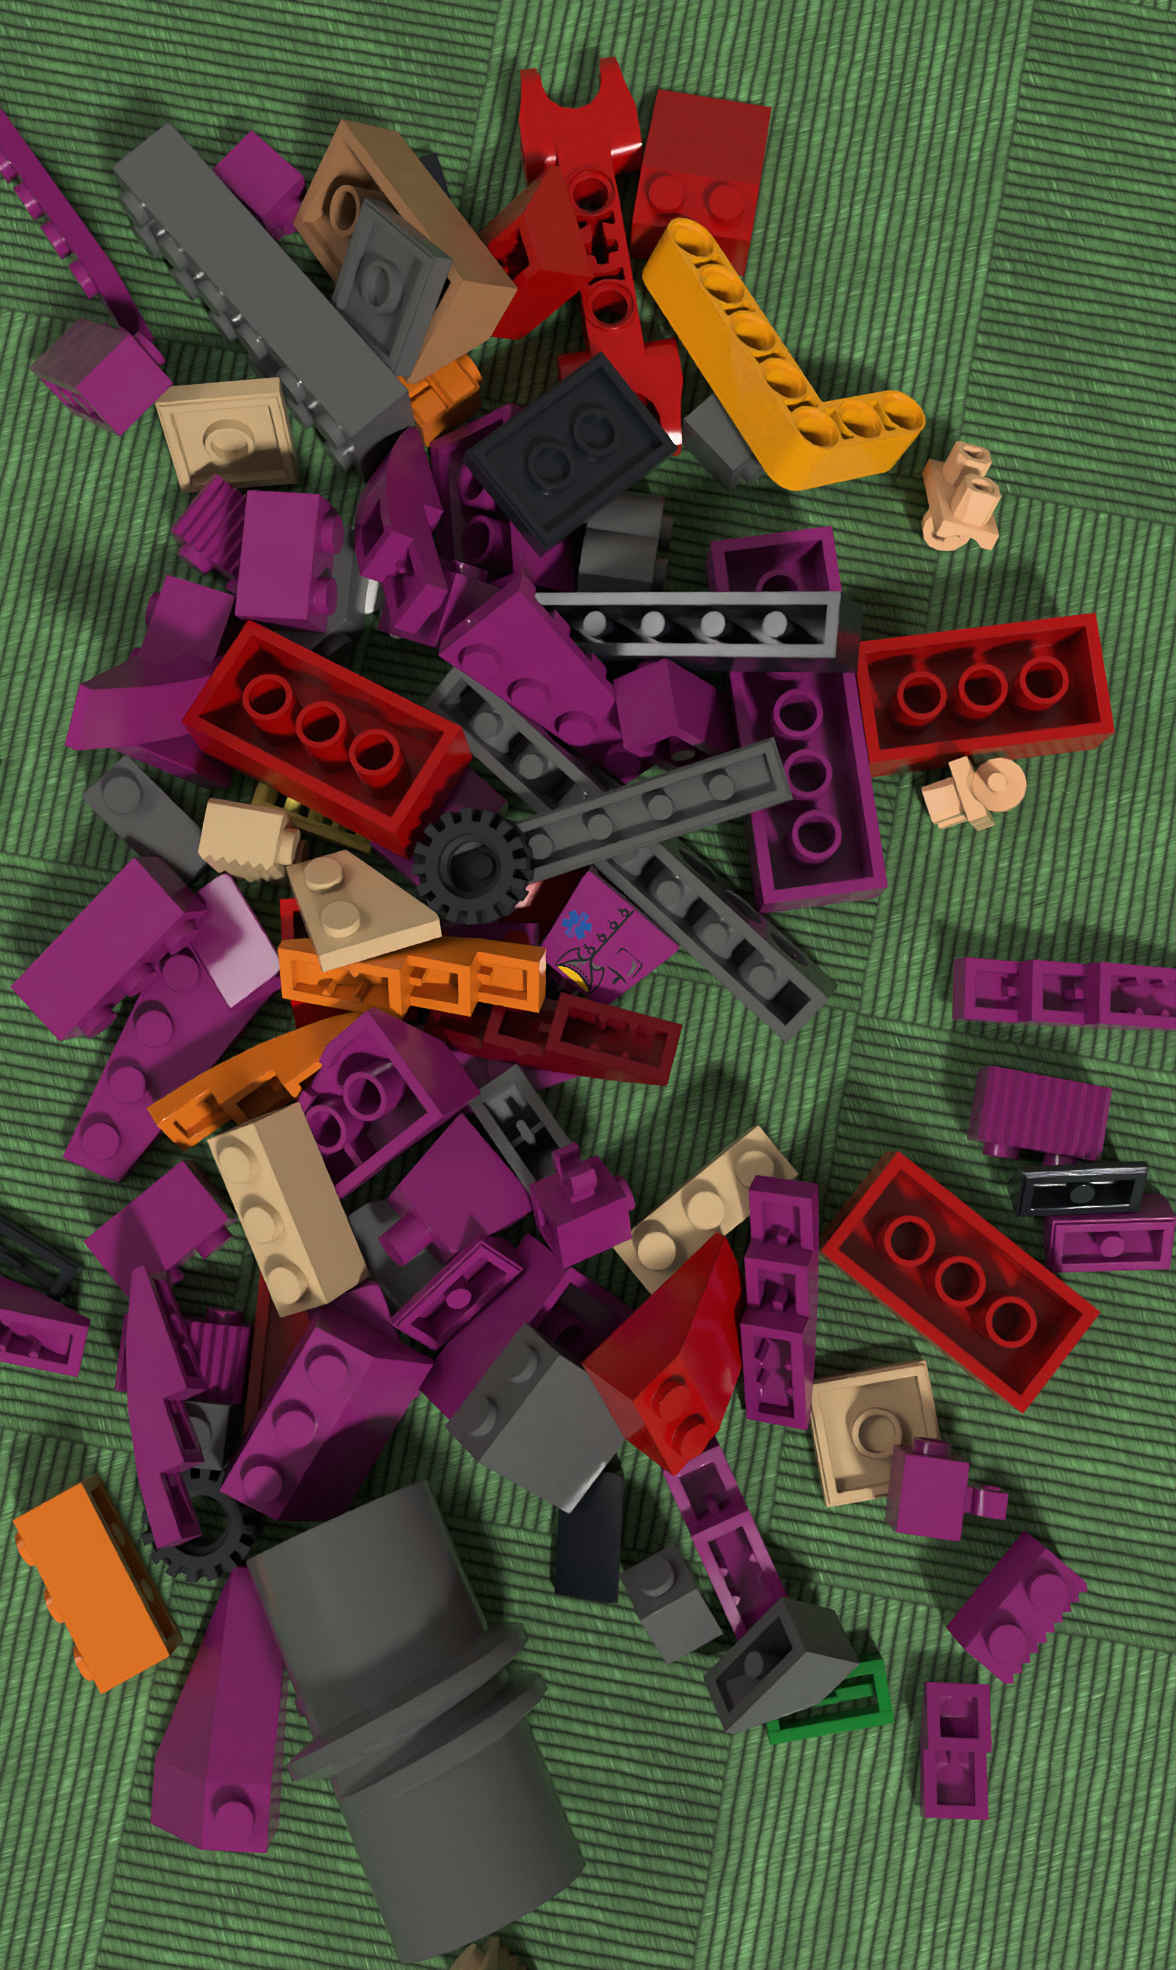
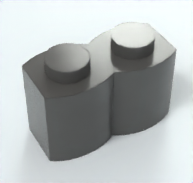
M626 491L587 522L579 566L577 593L664 591L668 559L657 558L656 555L657 551L669 553L674 516L662 515L665 496Z

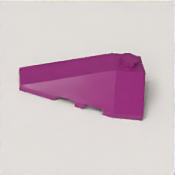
M373 1007L363 1013L327 1044L318 1061L322 1064L311 1086L302 1091L297 1102H300L336 1193L341 1201L478 1097L481 1092L445 1042Z
M239 1564L229 1573L155 1757L150 1823L200 1850L267 1853L279 1827L289 1674L247 1564Z

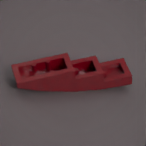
M561 992L558 1001L545 998L539 1013L484 1002L477 1003L471 1017L430 1009L423 1032L445 1042L450 1050L486 1059L603 1080L667 1086L683 1025Z

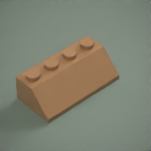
M341 119L292 224L335 284H337L365 198L382 200L453 259L411 377H403L406 383L416 384L489 340L518 288L398 131Z

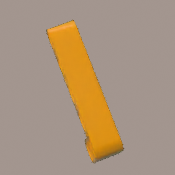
M688 218L671 220L642 271V279L768 476L782 488L791 491H802L885 473L891 470L926 424L923 410L917 402L907 394L897 390H886L822 402L709 231L699 223Z

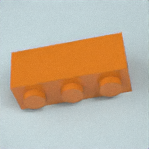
M98 1472L13 1520L18 1530L15 1533L17 1549L29 1566H36L47 1587L44 1590L46 1606L58 1623H65L75 1643L73 1648L75 1663L86 1680H94L100 1694L107 1692L166 1659L184 1640Z

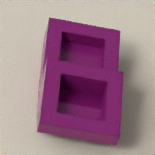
M924 1682L920 1739V1816L924 1818L989 1820L986 1753H992L990 1684Z

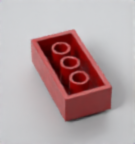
M1096 612L860 642L857 673H855L871 777L950 768L949 762L965 756L974 765L982 764L995 758L1014 760L1094 750L1115 733Z
M249 619L181 720L202 752L407 860H410L417 842H421L425 835L423 831L430 823H433L473 758L461 726Z
M899 1151L884 1153L819 1236V1255L1004 1404L1021 1413L1027 1410L1101 1313Z

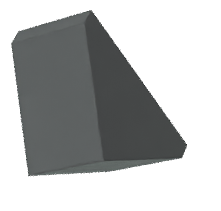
M516 1064L479 1089L481 1094L471 1101L469 1106L530 1194V1184L556 1173L552 1162V1152L571 1144V1141Z

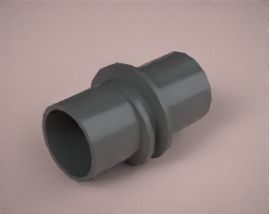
M428 1479L399 1489L342 1514L246 1561L296 1692L295 1706L300 1718H306L313 1737L286 1765L292 1782L329 1778L396 1956L402 1964L424 1961L454 1951L483 1938L530 1913L562 1892L581 1875L586 1865L585 1859L526 1718V1715L540 1702L548 1689L541 1673L533 1670L507 1672L505 1667L523 1649L529 1639L523 1623L500 1622L487 1624Z

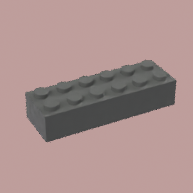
M168 121L112 167L123 191L117 196V200L129 218L136 224L131 228L134 235L154 259L163 254L173 266L169 270L170 275L191 301H194L199 296L211 309L207 316L219 334L229 344L236 339L239 340L249 352L245 359L259 379L280 377L282 390L288 396L284 399L286 407L295 420L305 430L314 425L326 439L322 443V447L333 463L343 473L352 468L366 484L398 437L409 426L416 429L408 389Z

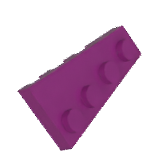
M0 109V174L7 184L15 179L19 181L20 184L13 187L14 192L34 222L41 217L45 219L46 223L40 226L42 232L61 260L67 256L71 257L73 262L68 265V268L88 299L97 295L118 328L123 327L132 336L140 332L152 343L155 339L112 262L6 114Z
M522 572L445 634L441 640L438 656L627 784L655 765L624 749L614 686L606 678L607 668L593 652L585 655L569 637L571 627L556 610L546 611L535 598L536 587Z
M190 944L173 955L168 952L153 967L158 974L141 991L62 1158L117 1183H124L164 1134L155 1124L147 1107L199 1074L215 1067L230 1047L237 1044L249 1029L251 1021L267 1002H271L279 990L230 1013Z

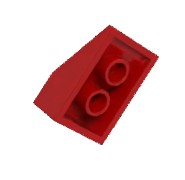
M658 89L632 219L630 258L648 261L671 220L688 218L699 223L709 231L737 274L744 276L772 107Z
M718 1231L582 1362L583 1367L623 1437L672 1476H675L691 1459L699 1456L706 1448L709 1440L719 1431L743 1366L740 1322L747 1309L746 1280L726 1236Z

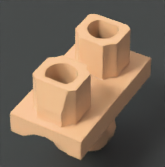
M956 441L945 463L929 458L922 472L929 510L923 516L921 526L924 540L930 547L941 551H952L963 546L972 538L977 541L981 548L992 550L996 543L999 532L993 511L1001 499V493L998 484L990 478L984 477L992 463L990 452L986 448Z
M965 756L949 762L953 774L952 777L921 788L933 824H938L939 829L943 830L969 821L977 831L995 825L989 811L997 813L1006 812L1019 805L1025 796L1027 782L1020 766L1012 760L1005 758L990 759L981 764L976 770L968 757Z

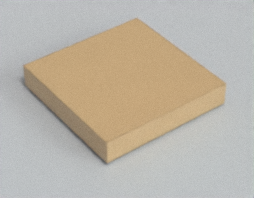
M280 377L170 386L155 401L182 493L200 492L214 473L218 474L234 488L300 483V466Z
M921 1358L813 1378L809 1424L823 1501L827 1508L887 1497L894 1444L913 1447L914 1437L941 1440L926 1360Z

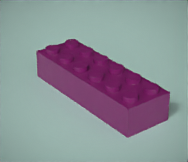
M832 526L710 542L705 563L709 592L842 591ZM721 671L723 691L728 696L737 749L774 737L793 797L791 801L742 816L756 910L764 914L877 898L888 888L855 673Z

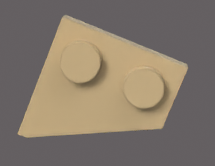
M348 850L286 867L291 890L322 972L442 937L440 920L435 911Z

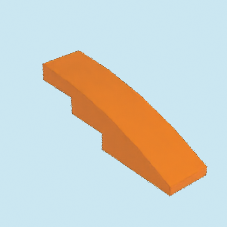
M442 936L322 972L310 938L282 940L278 946L282 998L359 1013H365L367 1010L375 1007L401 1021L410 1005L471 1017L478 1002L539 1013L545 999V947L481 938Z
M352 1011L326 1018L260 1043L199 1074L147 1107V1110L155 1124L185 1152L231 1119L237 1125H240L255 1117L280 1109L294 1099L298 1101L302 1091L311 1086L322 1064L318 1061L327 1044L363 1013Z

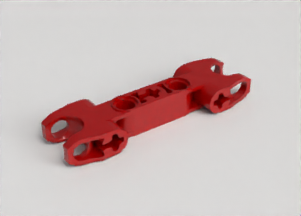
M615 56L599 59L600 73L598 77L600 87L598 94L591 103L577 109L560 107L551 101L542 86L541 77L536 68L520 70L521 106L519 113L520 154L526 187L550 165L560 167L595 277L576 293L586 351L556 355L558 381H562L602 351L676 444L678 449L672 456L680 455L682 448L681 394L683 375L678 347L674 337L643 342L615 175L641 172L643 150L635 101L628 90ZM589 202L596 203L602 208L596 211H586L579 206ZM601 244L603 264H597L595 256L592 255V246ZM605 312H613L618 314L622 320L614 324H605L596 317Z

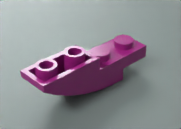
M410 426L398 437L364 487L355 514L354 538L360 576L382 583L393 628L416 634L430 614L440 608L448 588L431 533L440 520L443 508L420 432Z

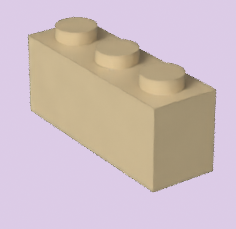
M300 1102L255 1117L207 1140L280 1317L328 1304L371 1276Z
M759 1125L750 1127L631 1226L632 1239L613 1248L652 1295L717 1231L725 1236L750 1215L748 1189L755 1175L793 1180L799 1174Z

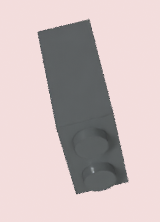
M524 1322L446 1424L445 1428L478 1463L570 1514L626 1439L620 1432L583 1367V1360Z

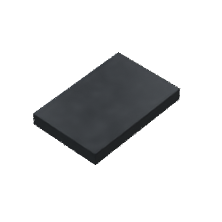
M601 351L467 450L461 460L541 558L668 460L678 447Z

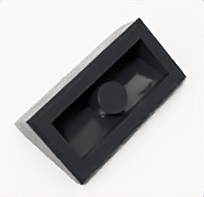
M1147 1161L1020 1167L1009 1179L1007 1190L1015 1217L1137 1212L1140 1208L1149 1166Z
M605 1466L570 1514L559 1508L555 1594L618 1604L624 1489L623 1467Z

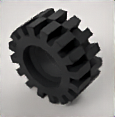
M461 808V811L455 813L449 811L440 816L441 821L437 824L430 823L423 831L427 834L423 842H417L414 853L419 854L418 864H412V874L418 875L420 885L415 887L420 896H426L430 903L427 906L436 913L446 916L445 919L448 921L466 923V925L498 921L497 919L516 910L515 906L519 901H524L529 891L526 888L529 881H533L535 870H531L530 859H534L532 848L527 847L524 841L527 837L521 829L511 824L512 821L502 815L474 808ZM476 841L487 845L493 851L497 859V874L494 881L486 889L479 892H469L462 889L453 879L451 861L455 852L462 845Z
M190 1468L182 1472L190 1498L197 1495H207L215 1498L223 1506L226 1512L227 1524L223 1535L219 1539L209 1543L190 1540L177 1546L157 1549L147 1511L145 1509L142 1512L141 1523H147V1531L142 1534L144 1546L152 1543L155 1551L150 1555V1558L156 1565L163 1560L169 1566L165 1573L173 1578L179 1573L187 1575L185 1582L197 1583L201 1577H207L208 1582L219 1579L224 1572L228 1571L230 1573L252 1550L255 1541L260 1536L263 1526L259 1524L264 1514L219 1491L226 1468L222 1471Z

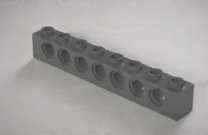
M456 667L451 669L422 706L461 726L471 753L537 814L622 787L595 762ZM678 837L593 864L786 1043L827 1002L837 988L838 984Z

